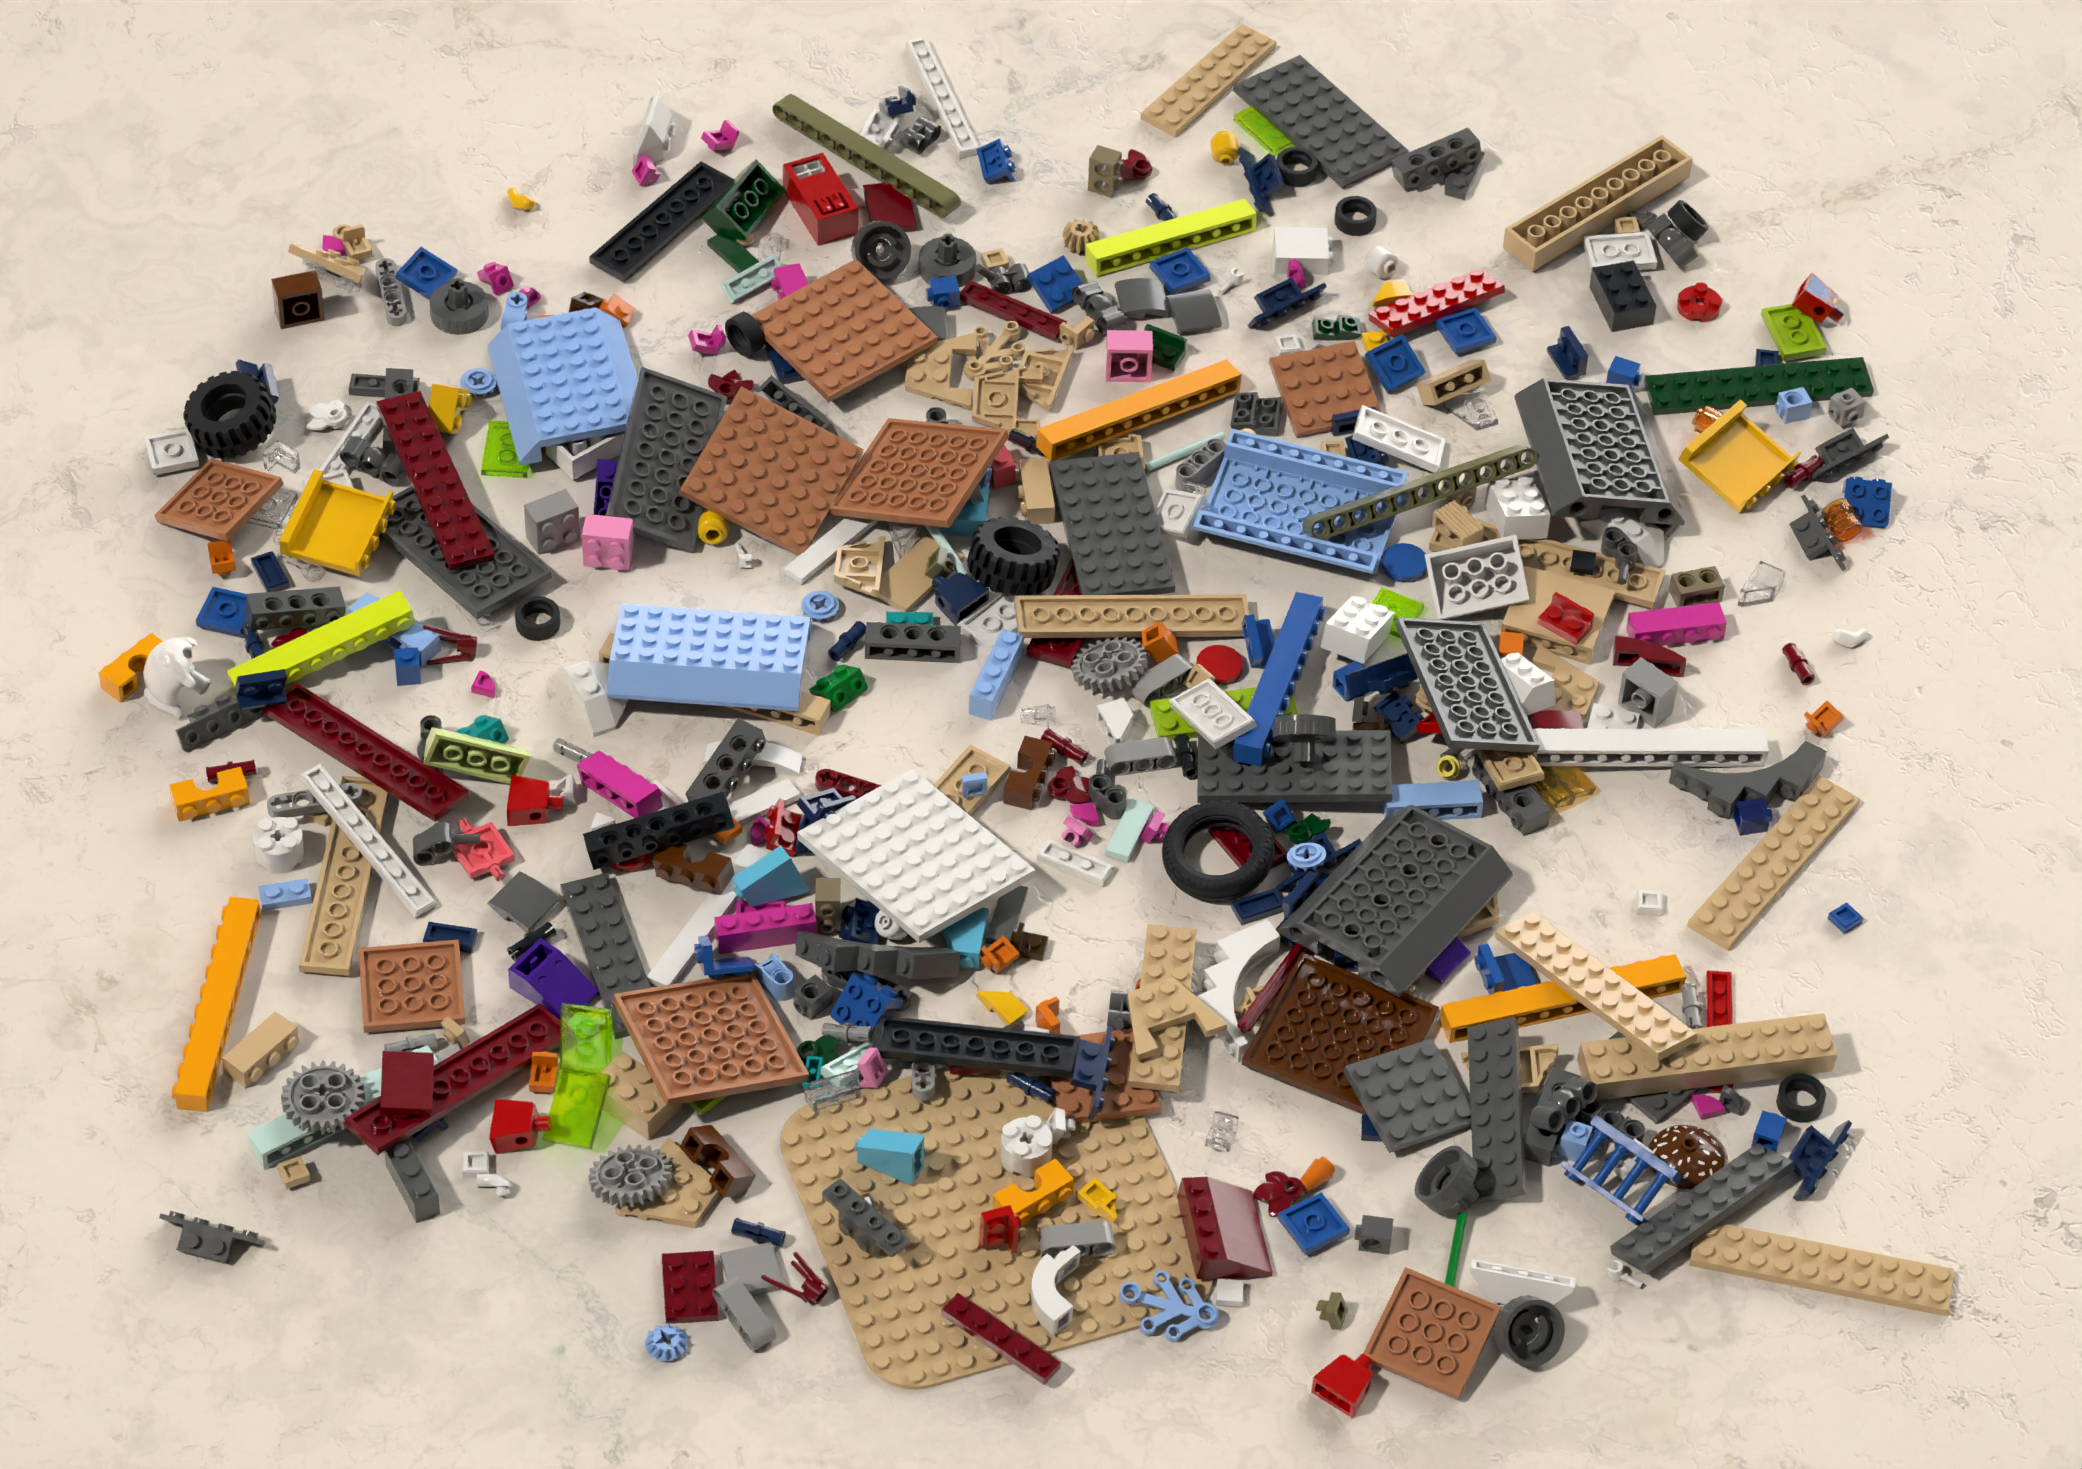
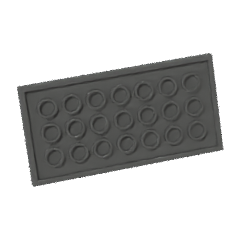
M1301 55L1234 84L1233 92L1295 147L1306 148L1311 151L1317 158V167L1340 187L1391 165L1392 159L1409 151Z
M641 367L637 376L606 516L633 519V533L692 552L695 548L698 521L702 515L703 507L679 495V491L723 418V409L726 405L727 396Z
M1133 452L1050 461L1049 471L1081 595H1157L1175 593V583L1140 453Z
M412 486L393 496L394 501H396V508L393 515H389L387 519L388 524L385 532H381L380 535L477 620L552 579V572L474 505V510L494 551L495 560L450 571Z
M1397 618L1395 626L1448 748L1537 753L1540 746L1485 623Z
M1390 730L1336 731L1335 740L1315 743V762L1313 764L1293 763V743L1271 742L1270 756L1264 759L1261 767L1233 761L1236 738L1215 749L1198 733V803L1213 802L1215 800L1257 803L1277 802L1280 799H1284L1286 802L1392 801Z

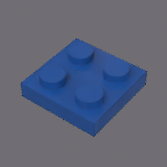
M420 246L397 271L395 279L430 300L432 293L441 285L449 283L456 276L458 269Z
M1188 247L1150 261L1151 271L1162 281V284L1171 295L1210 281L1211 274Z
M1064 255L1034 270L1026 277L1050 314L1073 302L1072 288L1083 284Z
M1477 308L1436 320L1435 326L1455 355L1496 343V335Z
M1403 334L1367 351L1364 355L1387 393L1426 373Z
M212 587L196 618V626L242 636V630L248 624L245 614L246 594Z
M1322 1192L1278 1213L1279 1222L1305 1255L1349 1235L1350 1228Z

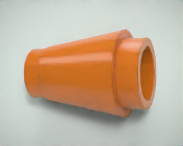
M1321 1156L1319 1159H1314L1300 1180L1303 1183L1305 1193H1309L1333 1178L1332 1174L1335 1172V1168L1327 1158Z

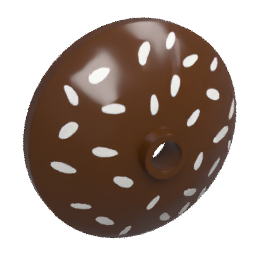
M1674 1125L1663 1129L1653 1138L1649 1147L1656 1157L1682 1175V1179L1677 1185L1671 1181L1668 1182L1669 1185L1681 1189L1694 1188L1724 1167L1725 1164L1724 1149L1717 1138L1708 1131L1692 1125Z

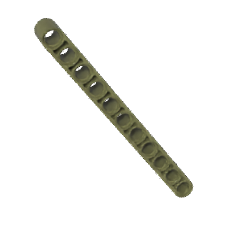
M788 94L772 106V111L777 119L882 183H890L894 186V189L938 217L944 218L961 206V200L953 190L797 96Z
M1515 445L1311 515L1303 521L1302 530L1312 538L1324 540L1527 470L1537 463L1538 456L1536 451L1529 447ZM1526 452L1525 459L1521 461L1522 454ZM1505 459L1506 463L1504 467L1501 468L1500 464L1502 460ZM1483 466H1485V471L1480 476V470ZM1464 473V480L1459 482L1461 474ZM1443 480V481H1444V485H1443V487L1439 490V488H1438L1439 483ZM1423 487V493L1418 497V490ZM1402 494V501L1397 504V498ZM1381 502L1380 510L1376 511L1377 504ZM1361 509L1360 516L1355 518L1356 511ZM1340 516L1339 523L1334 525L1336 517ZM1319 523V529L1314 533L1313 528Z

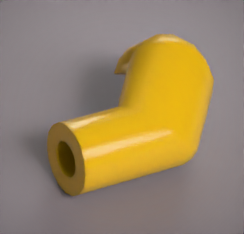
M517 188L508 189L507 195L513 208L518 210H532L534 208V199L526 195H519Z

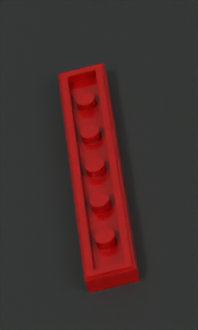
M1710 970L1706 972L1707 1027L1733 1024L1732 972ZM1726 1084V1086L1734 1090V1084ZM1724 1085L1708 1087V1093L1721 1094Z

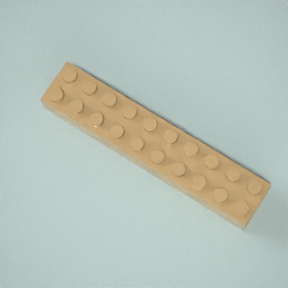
M1661 135L1505 228L1503 248L1530 270L1535 271L1583 242L1584 236L1595 235L1613 224L1614 218L1625 217L1626 214L1635 211L1688 179L1693 158Z
M1825 1013L1692 1029L1697 1033L1696 1042L1659 1061L1627 1037L1581 1042L1577 1062L1582 1079L1594 1082L1598 1089L1596 1099L1603 1100L1669 1092L1678 1089L1685 1090L1783 1078L1799 1073L1808 1075L1832 1072L1838 1054Z

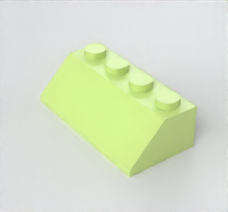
M432 727L425 744L423 764L510 784L511 775L522 776L530 759L531 752L516 746Z

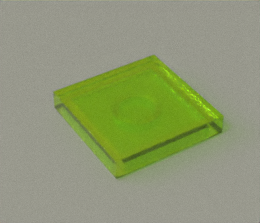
M1383 587L1372 602V604L1385 606L1388 610L1395 612L1389 634L1398 638L1401 637L1395 626L1397 618H1419L1424 610L1423 603Z

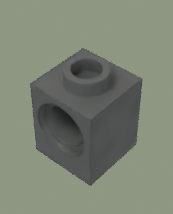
M816 974L793 991L795 1010L812 1020L833 1004V988Z
M1363 1215L1362 1224H1356L1354 1240H1359L1358 1251L1389 1255L1394 1219Z

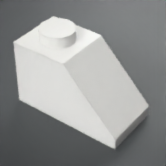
M1124 698L1097 705L1096 721L1109 745L1126 742L1132 731L1133 720H1135L1132 706H1128Z

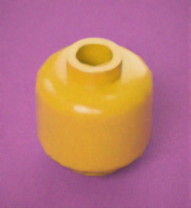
M1220 131L1212 137L1210 141L1211 154L1215 161L1227 165L1238 158L1239 144L1237 136L1230 131Z
M706 511L700 516L698 521L699 538L710 545L723 542L728 533L727 519L712 511Z

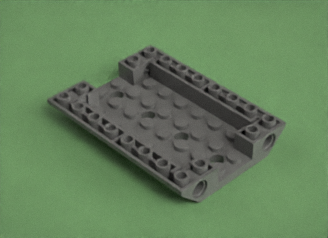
M1542 378L1515 394V402L1530 447L1536 451L1538 456L1536 466L1553 516L1597 519L1601 506L1607 505L1636 508L1639 520L1643 523L1685 524L1644 404L1629 385Z
M1413 805L1391 811L1277 929V932L1317 954L1325 946L1340 952L1358 962V976L1400 997L1513 877V873L1492 845ZM1443 842L1444 844L1434 845L1432 843ZM1411 871L1415 872V874L1413 875H1407L1404 873ZM1382 901L1387 902V903L1384 904V905H1378V904H1376V902H1382ZM1347 932H1358L1356 935L1347 934Z

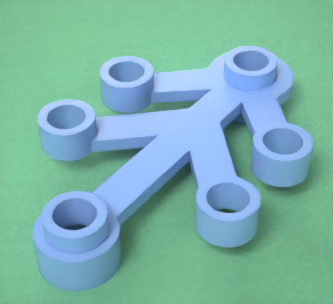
M1159 1270L1154 1274L1153 1283L1156 1287L1163 1290L1167 1299L1141 1292L1139 1285L1134 1282H1126L1120 1288L1119 1298L1126 1305L1141 1303L1165 1310L1153 1317H1146L1141 1321L1140 1330L1145 1335H1152L1156 1327L1179 1315L1191 1317L1179 1325L1172 1324L1167 1327L1166 1339L1170 1342H1177L1182 1334L1197 1326L1203 1329L1212 1328L1219 1319L1216 1307L1210 1303L1203 1302L1195 1289L1194 1281L1188 1277L1180 1280L1178 1290L1181 1294L1188 1296L1193 1306L1182 1302L1169 1281V1274L1163 1270ZM1163 1276L1166 1281L1159 1282L1157 1277ZM1188 1283L1191 1288L1184 1289L1182 1284ZM1130 1292L1134 1295V1298L1129 1299L1125 1294ZM1208 1314L1210 1319L1204 1320L1201 1318V1315ZM1150 1323L1153 1326V1328L1146 1329L1144 1327V1324ZM1175 1330L1178 1332V1335L1171 1336L1169 1331Z

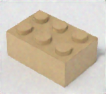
M622 1052L590 1082L591 1102L647 1140L651 1139L682 1109V1104L666 1106L647 1067L625 1052Z

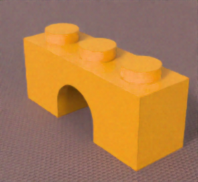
M150 633L145 638L140 639L128 651L123 652L112 663L103 667L98 672L101 689L120 703L138 690V683L135 672L144 670L149 653L163 641Z
M241 767L217 772L218 785L210 790L197 788L193 779L169 784L171 801L178 822L250 804L248 786Z
M1053 1159L1035 1170L1034 1186L1037 1189L1036 1191L1024 1192L1013 1183L993 1195L992 1209L1011 1205L1014 1214L1018 1213L1021 1224L1024 1226L1030 1219L1039 1214L1046 1213L1060 1201L1068 1200L1073 1194L1074 1178L1056 1159Z

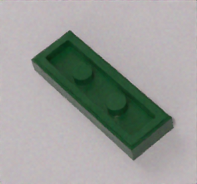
M717 234L707 240V246L737 273H741L760 262L734 238Z

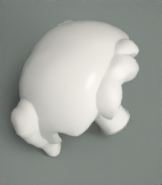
M174 637L159 643L149 653L143 670L144 682L146 684L144 696L159 710L172 714L177 719L183 717L182 708L176 701V695L179 690L186 686L201 695L207 691L211 683L210 679L195 671L196 667L187 660V658H192L191 650L193 646H197L196 640L191 637Z

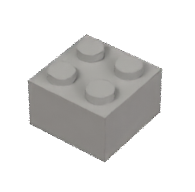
M566 489L524 505L526 538L538 555L580 539L579 508Z
M1640 657L1623 672L1618 704L1627 711L1640 713L1639 719L1655 729L1673 713L1678 682L1656 668L1652 663Z

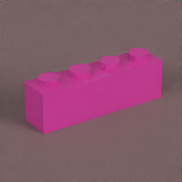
M800 263L774 268V278H771V285L773 291H777V297L780 300L808 285V281Z
M1720 602L1631 612L1628 614L1626 630L1631 638L1648 641L1660 646L1724 639L1727 622Z
M598 750L577 764L581 784L632 817L637 818L654 813L663 807L662 793L659 787L646 781L640 774H635L626 765H621L612 756H607Z
M813 903L714 917L715 939L719 954L796 944L797 931L806 930L817 934V921Z

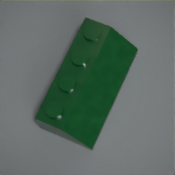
M756 159L738 174L703 215L702 220L718 235L745 240L784 195L786 190Z

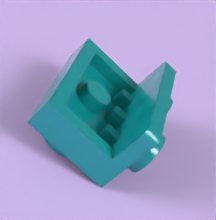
M487 715L477 717L474 723L455 732L502 744L509 740L501 719Z

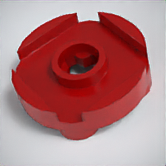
M1698 282L1695 286L1686 287L1679 292L1677 310L1685 319L1694 321L1695 318L1701 319V322H1709L1718 317L1722 306V298L1715 290L1709 288L1707 284Z

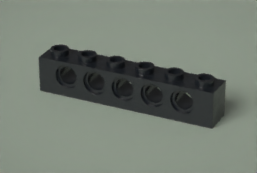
M723 791L583 834L593 870L729 830L735 828L725 792Z

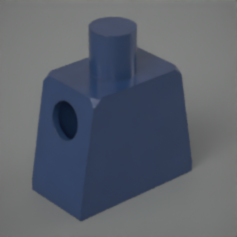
M956 573L949 579L939 574L932 581V585L936 588V606L955 626L989 599V588L983 587L979 582L963 573Z

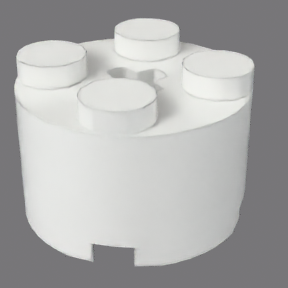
M293 817L263 818L258 822V826L253 833L255 859L258 865H262L266 871L276 874L287 873L293 870V866L299 863L300 865L304 859L305 851L302 829L298 825L297 820Z
M1035 1115L1018 1118L1005 1124L1001 1134L1000 1158L1006 1170L1011 1173H1021L1023 1177H1032L1036 1169L1050 1162L1053 1137L1049 1127Z

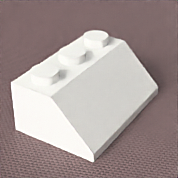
M1511 653L1501 658L1526 716L1556 705L1554 680L1519 653Z

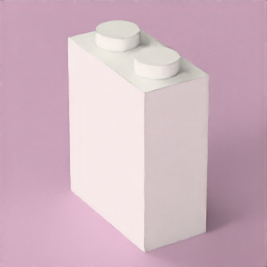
M1274 227L1275 274H1287L1289 261L1296 259L1304 274L1328 275V266L1333 265V252H1329V250H1332V237H1328L1327 228Z

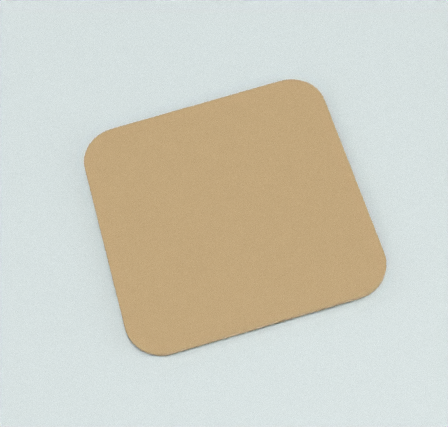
M950 1066L935 1070V1095L929 1100H918L913 1096L912 1076L880 1084L877 1088H865L813 1102L793 1113L786 1121L781 1132V1153L856 1340L870 1370L890 1385L904 1389H926L1012 1365L1011 1362L941 1315V1309L957 1293L1048 1354L1139 1329L1144 1318L1153 1317L1165 1311L1141 1303L1126 1305L1119 1298L1121 1286L1126 1282H1134L1139 1285L1141 1292L1167 1299L1163 1290L1156 1287L1153 1283L1154 1274L1159 1270L1166 1271L1169 1274V1281L1184 1304L1193 1306L1188 1296L1181 1294L1178 1290L1180 1280L1185 1277L1191 1278L1194 1281L1195 1289L1204 1302L1211 1291L1213 1279H1196L1178 1205V1190L1143 1115L1075 1124L1076 1129L1075 1131L1070 1130L1071 1137L1069 1139L1061 1137L1056 1145L1052 1144V1157L1050 1161L1056 1159L1074 1178L1073 1194L1068 1200L1060 1201L1046 1213L1033 1217L1027 1224L1019 1229L1021 1242L1017 1245V1253L1011 1254L1007 1243L996 1248L989 1247L982 1249L979 1243L981 1212L992 1210L994 1194L1013 1183L1024 1192H1034L1037 1190L1034 1186V1176L1023 1177L1021 1173H1011L1003 1166L1000 1158L1002 1129L1005 1124L1030 1115L1038 1116L1046 1124L1047 1119L1056 1108L1055 1099L1050 1098L1052 1103L1046 1104V1102L1033 1095L1028 1096L1024 1094V1090L1006 1082L1009 1071L984 1074H950ZM1024 1073L1030 1077L1035 1076L1039 1078V1082L1052 1088L1049 1076ZM921 1083V1089H925L926 1083ZM868 1129L924 1136V1167L914 1183L909 1185L857 1163L855 1145L859 1137H864ZM1094 1177L1112 1193H1116L1115 1207L1117 1219L1114 1223L1096 1214L1076 1197L1077 1193ZM838 1179H842L862 1198L869 1196L872 1207L908 1237L910 1245L894 1257H890L882 1249L875 1257L867 1251H862L854 1239L841 1232L838 1226L839 1211L822 1197V1191ZM1096 1221L1109 1222L1113 1229L1115 1251L1105 1256L1080 1258V1266L1056 1286L1058 1293L1073 1305L1072 1322L1053 1336L1039 1323L1031 1305L1032 1277L1037 1264L1042 1259L1038 1231L1043 1227ZM1163 1276L1157 1277L1159 1282L1166 1281ZM1188 1283L1182 1284L1184 1289L1191 1288ZM1130 1292L1125 1294L1129 1299L1134 1298V1295ZM1145 1323L1144 1327L1150 1326L1151 1324Z

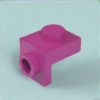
M724 120L720 130L704 131L701 139L713 151L731 150L740 131L729 120Z
M491 262L484 265V269L477 272L480 281L490 283L495 295L514 287L508 267L505 265Z
M718 324L712 333L691 329L688 334L692 351L717 356L721 347L726 342V335L723 332L722 325Z

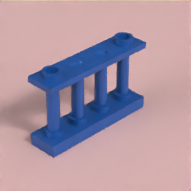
M1595 1115L1590 1122L1596 1129L1594 1131L1595 1136L1573 1166L1562 1161L1560 1165L1566 1170L1564 1175L1575 1183L1578 1180L1582 1181L1627 1213L1625 1218L1636 1226L1639 1223H1646L1647 1220L1642 1214L1665 1183L1668 1184L1669 1181L1677 1185L1682 1179V1175ZM1610 1138L1616 1143L1614 1146L1616 1149L1592 1181L1583 1175L1581 1171L1602 1142ZM1630 1152L1637 1157L1634 1160L1636 1163L1612 1195L1601 1186L1623 1155L1627 1156ZM1650 1166L1657 1171L1655 1174L1656 1178L1634 1209L1623 1203L1622 1199L1644 1169L1647 1170Z

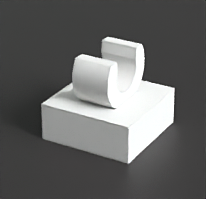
M1055 1108L1046 1121V1125L1052 1132V1144L1055 1145L1061 1137L1069 1139L1071 1137L1070 1130L1075 1131L1076 1129L1075 1120L1065 1119L1064 1109Z

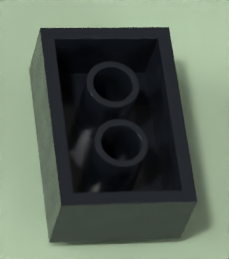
M1634 260L1592 268L1589 287L1611 332L1654 324L1656 304Z

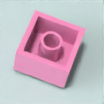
M1107 330L1106 381L1151 382L1152 331Z
M586 514L582 531L583 566L630 571L634 553L633 519Z

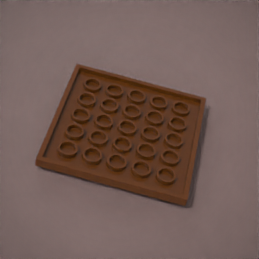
M1301 953L1245 1052L1241 1065L1367 1115L1343 1073L1344 1067L1424 1041L1439 1012V1007L1406 993L1397 997L1358 976V974Z

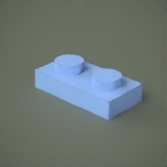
M308 878L258 886L262 911L312 903Z

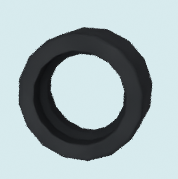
M1289 147L1278 154L1276 161L1284 184L1301 187L1310 184L1315 179L1318 162L1316 156L1311 151L1301 147ZM1300 163L1308 168L1302 171L1290 170L1285 165Z
M1361 196L1345 197L1336 205L1335 225L1338 230L1350 236L1366 235L1376 225V206L1372 201ZM1359 212L1366 215L1367 218L1353 220L1347 218L1344 214Z
M1679 200L1667 213L1672 222L1694 241H1697L1709 229L1700 214L1683 200Z
M743 311L726 321L725 332L727 338L740 355L748 357L763 349L765 345L764 334L753 316Z
M541 596L529 597L521 601L515 611V624L518 633L522 637L534 641L547 640L554 636L561 624L558 605L553 600ZM533 613H545L551 617L549 621L543 624H531L524 620L526 616Z
M1799 1073L1785 1077L1779 1086L1776 1099L1777 1108L1784 1117L1791 1121L1799 1123L1813 1121L1823 1112L1826 1099L1825 1087L1818 1079L1811 1075ZM1793 1090L1806 1091L1816 1099V1103L1809 1106L1796 1105L1786 1095Z

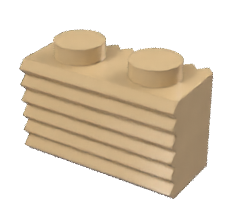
M1453 500L1434 511L1433 528L1438 530L1448 542L1450 541L1453 547L1457 548L1483 541L1485 529L1483 523L1478 519L1475 520L1465 506H1460Z

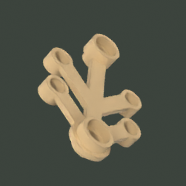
M1015 321L1007 322L1003 326V333L990 347L987 341V328L983 326L976 327L974 333H977V341L982 356L977 360L975 355H966L968 363L964 366V374L969 380L974 381L975 377L985 375L986 372L1002 369L1010 370L1013 367L1012 357L1023 356L1025 345L1021 342H1015L1012 344V348L1000 349L1008 341L1020 339L1021 328ZM999 359V362L988 363L990 360Z

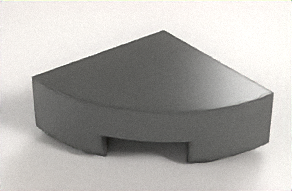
M1636 211L1626 214V217H1636L1641 231L1657 219V215L1649 211L1647 213H1636Z
M1724 1085L1719 1101L1723 1104L1725 1110L1742 1116L1745 1110L1742 1098L1732 1088Z

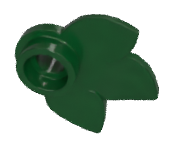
M1311 813L1299 823L1294 821L1283 830L1284 833L1289 835L1292 843L1301 844L1312 839L1313 836L1325 832L1330 827L1331 820L1324 819L1319 821L1316 815Z
M821 1036L816 1041L807 1040L802 1042L797 1048V1053L805 1066L807 1061L805 1054L808 1051L814 1052L812 1056L823 1057L824 1065L840 1057L834 1051L840 1041L833 1036Z

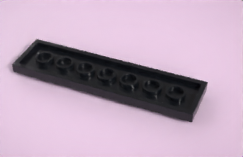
M700 161L590 255L589 263L625 282L705 213L734 179Z
M881 1015L872 1048H877L881 1057L887 1059L1072 1078L1080 1036Z

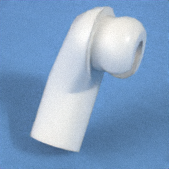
M1863 628L1854 633L1842 629L1835 630L1832 634L1834 642L1848 648H1852L1868 638V633Z
M477 1174V1187H496V1194L498 1196H508L510 1194L509 1187H511V1183L509 1180L498 1174Z

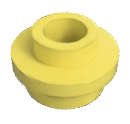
M1451 755L1441 757L1437 763V772L1444 779L1457 777L1461 769L1459 760ZM1448 763H1451L1453 766L1450 772L1446 769Z

